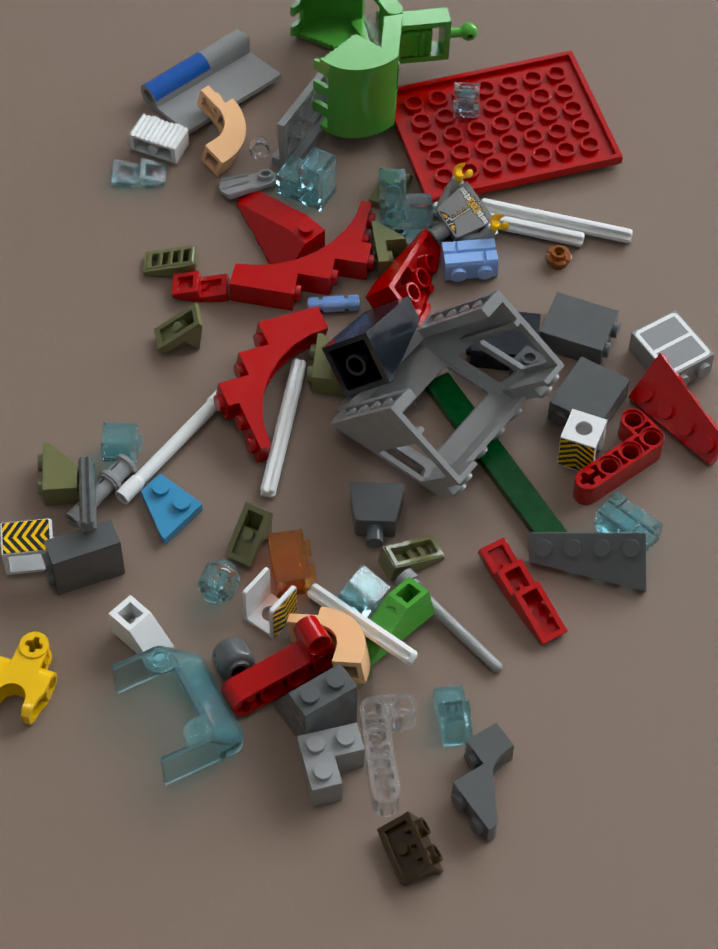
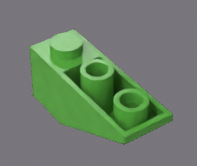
M408 577L387 594L370 620L402 641L435 614L430 592L411 577ZM365 636L370 665L372 666L386 655L388 651Z

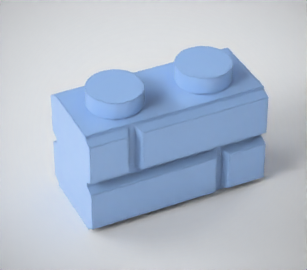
M494 238L441 243L440 257L444 281L453 280L461 282L471 278L486 280L497 276L498 255Z

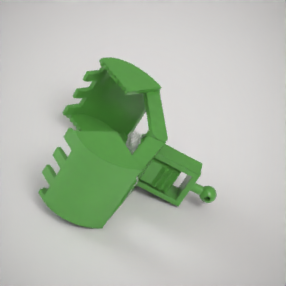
M296 0L290 7V16L294 17L299 13V18L290 26V36H300L301 39L311 40L312 43L316 42L317 45L333 50L330 51V54H326V57L314 59L313 69L328 77V84L318 79L313 80V90L328 98V105L320 100H313V110L326 117V120H322L320 128L332 135L343 138L368 137L387 130L394 125L400 64L449 59L450 38L461 37L466 41H471L478 34L476 25L472 22H466L461 27L451 28L452 21L447 7L403 11V7L398 0H374L380 8L376 11V16H369L376 19L371 22L364 16L365 0ZM432 28H439L438 41H432Z

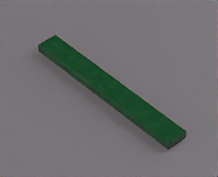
M449 372L434 378L425 388L455 430L475 408ZM499 439L491 440L487 445V452L477 461L530 532H567Z

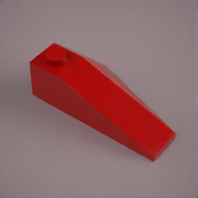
M259 190L247 194L236 202L237 208L248 227L252 229L255 240L262 247L269 264L296 260L314 253L325 246V230L308 215Z
M427 228L423 229L377 279L365 297L370 306L376 308L409 296L420 319L417 327L420 326L430 312L431 305L428 303V298L434 291V285L431 282L433 274L437 272L441 247Z

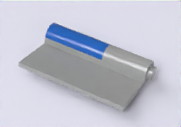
M236 29L141 85L140 89L144 100L153 109L173 124L178 123L186 127L188 134H191L212 121L196 105L201 90L209 85L215 92L220 94L225 103L233 98L237 104H240L281 79L282 76L278 71L250 52V39L248 35Z

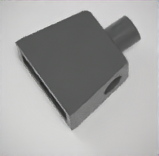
M350 482V507L354 533L357 536H366L367 546L379 548L383 545V537H394L396 535L404 501V484Z

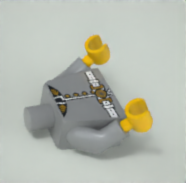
M465 163L457 164L454 167L453 172L455 176H452L437 203L436 213L441 223L429 230L437 243L448 236H451L454 242L493 238L498 233V230H507L509 228V223L499 224L500 219L505 215L494 214L492 216L470 184L463 182V179H468L473 175L472 169L467 170L463 175L462 168L465 166Z

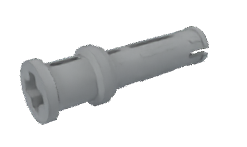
M119 453L115 457L116 461L107 470L104 469L100 472L99 480L95 484L96 508L111 492H116L122 486L121 483L130 474L133 475L137 472L135 463L126 455ZM79 501L65 514L68 522L75 527L80 526Z

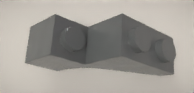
M497 723L466 740L464 759L472 771L453 782L451 795L455 808L459 812L463 811L466 814L472 831L477 836L481 835L486 843H489L496 837L498 823L493 777L503 765L512 760L514 751L513 743Z

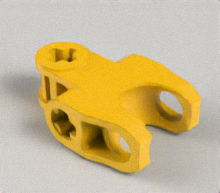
M35 631L27 633L22 637L12 659L0 656V704L7 697L14 695L25 698L20 716L23 719L22 723L32 725L42 710L48 705L57 683V673L48 670L53 658L49 649L48 638L43 633Z

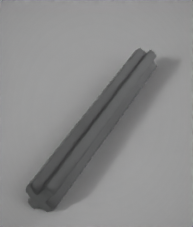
M90 455L86 458L81 456L78 460L80 525L82 532L86 534L89 531L95 532L97 529L95 464L93 463V457Z

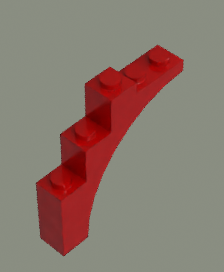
M361 201L356 216L346 230L334 241L314 253L278 264L250 265L235 263L229 283L230 301L293 311L296 300L300 301L302 291L330 295L332 286H337L339 276L367 280L369 270H374L376 255L372 254L371 234L368 233L369 229H371V221L376 219V214L372 213V202Z
M318 306L258 322L256 333L253 335L256 348L238 352L237 361L234 365L236 378L218 383L216 395L213 397L214 405L217 411L222 412L225 421L234 418L237 429L242 431L245 436L247 451L249 454L254 455L257 463L268 459L271 448L264 426L262 409L266 388L275 374L290 359L311 348V344H316L318 333L326 336L328 326Z

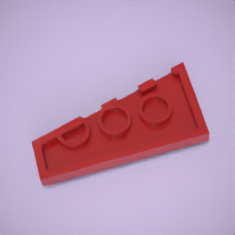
M659 353L628 398L705 462L713 465L718 459V426L710 415L706 414L696 396L689 391L683 382L684 380L670 365L665 354Z

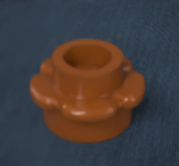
M551 246L547 250L546 260L553 269H564L572 259L569 249L565 246Z

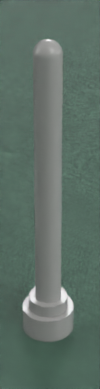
M408 568L397 577L394 585L397 587L408 577H411L420 585L421 582L419 581V576L411 568ZM431 596L434 616L493 672H500L502 670L501 662Z

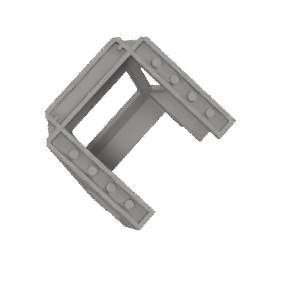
M499 290L430 314L416 328L393 380L388 384L346 397L336 408L335 411L338 414L330 424L439 497H455L466 488L467 485L465 483L472 477L471 471L477 466L474 460L479 459L487 452V445L491 440H495L503 434L505 424L515 419L522 412L520 407L527 400L537 397L541 399L550 393L553 388L551 385L559 378L558 373L565 365ZM520 330L546 360L524 366L486 342L485 339ZM471 345H475L513 369V373L502 382H498L460 358V354ZM446 367L484 391L486 396L436 451L422 435L425 429L422 426L415 427L403 412L441 370ZM417 444L430 459L408 445ZM393 449L422 469L421 475L385 452V450Z

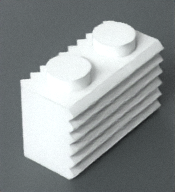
M142 114L129 134L130 149L177 164L189 146L188 129L178 123L173 124L172 122H165L156 116Z

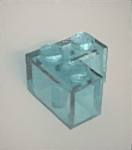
M314 146L304 160L291 155L276 174V192L286 198L303 203L307 207L322 211L336 192V156Z
M379 169V223L390 229H432L433 202L431 193L406 194L407 179L405 169Z

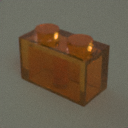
M302 529L268 534V551L277 597L280 598L292 585L297 587V595L307 594L312 585L311 582L316 581L314 564H309L307 558L312 556L309 539L304 540Z

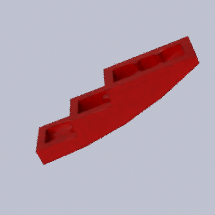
M505 537L479 549L477 553L517 615L541 645L568 632L539 580L535 582L522 559L517 560Z

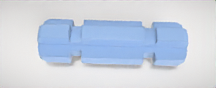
M348 295V298H344V296H326L319 300V297L308 298L307 306L308 309L318 306L319 310H323V313L344 312L345 309L358 311L360 309V298L358 295Z

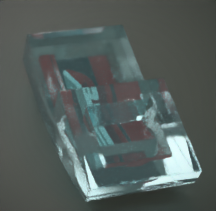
M141 158L140 163L135 164L114 159L111 168L110 185L126 188L163 187L165 184L166 163Z

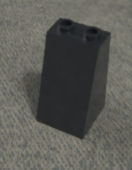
M409 296L365 311L322 347L345 397L388 384L393 380L420 322Z

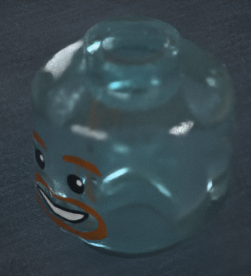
M217 559L206 564L197 586L203 594L204 600L211 604H219V602H228L233 598L241 577L233 563L224 559Z

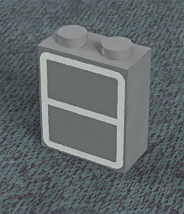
M676 310L631 332L629 350L646 370H648L659 353L665 354L670 365L684 380L685 385L698 377H705L712 369L715 354Z

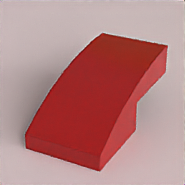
M199 270L173 274L171 295L175 299L194 302L229 301L230 279L227 273L201 277Z

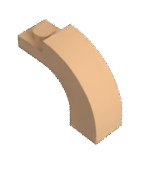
M208 85L201 90L196 105L217 126L219 136L205 145L201 160L218 177L230 169L237 160L246 135V123L237 102L232 98L225 103L220 94Z
M321 607L318 615L313 616L317 617L332 639L335 648L332 659L333 667L341 663L355 683L366 684L370 671V657L361 626L355 619L340 610ZM289 613L287 626L292 642H297L294 633L295 624L303 617L309 616V614Z

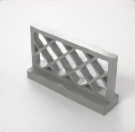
M319 72L277 123L279 148L272 155V164L291 172L296 171L326 132L320 128L322 120H326V117L313 110L314 99L328 105V98L313 90V80L315 79L328 84V77Z

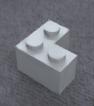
M357 723L297 736V753L312 807L342 800V780L339 772L364 766L365 749Z

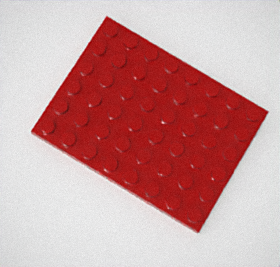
M572 50L398 86L394 126L427 206L439 201L444 188L452 176H455L453 172L454 167L460 163H465V166L462 168L463 175L467 170L472 169L473 175L468 179H463V182H468L475 193L479 195L621 164L623 160V155Z

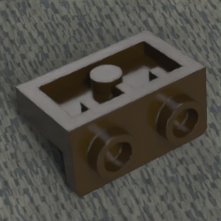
M408 811L377 829L401 885L407 886L431 871L437 875L443 872L440 864L443 860L442 855L436 845L430 842L428 835L431 831L424 818H418Z

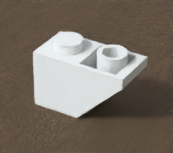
M131 595L109 613L111 632L150 666L156 665L174 649V645L152 613Z

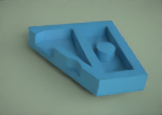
M161 473L141 490L144 504L148 508L150 517L158 529L162 543L165 545L203 510L201 502Z

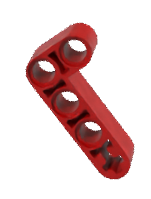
M629 408L622 413L618 430V437L622 443L576 473L573 498L579 504L590 505L595 503L660 459L665 439L664 433L639 409Z
M309 615L303 617L295 624L294 633L297 642L233 676L222 685L221 693L236 716H246L332 668L335 648L332 639L316 616Z

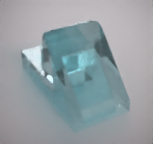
M454 82L453 116L478 117L480 83Z
M463 684L433 688V699L443 747L466 744V740L473 737L470 702L465 698Z

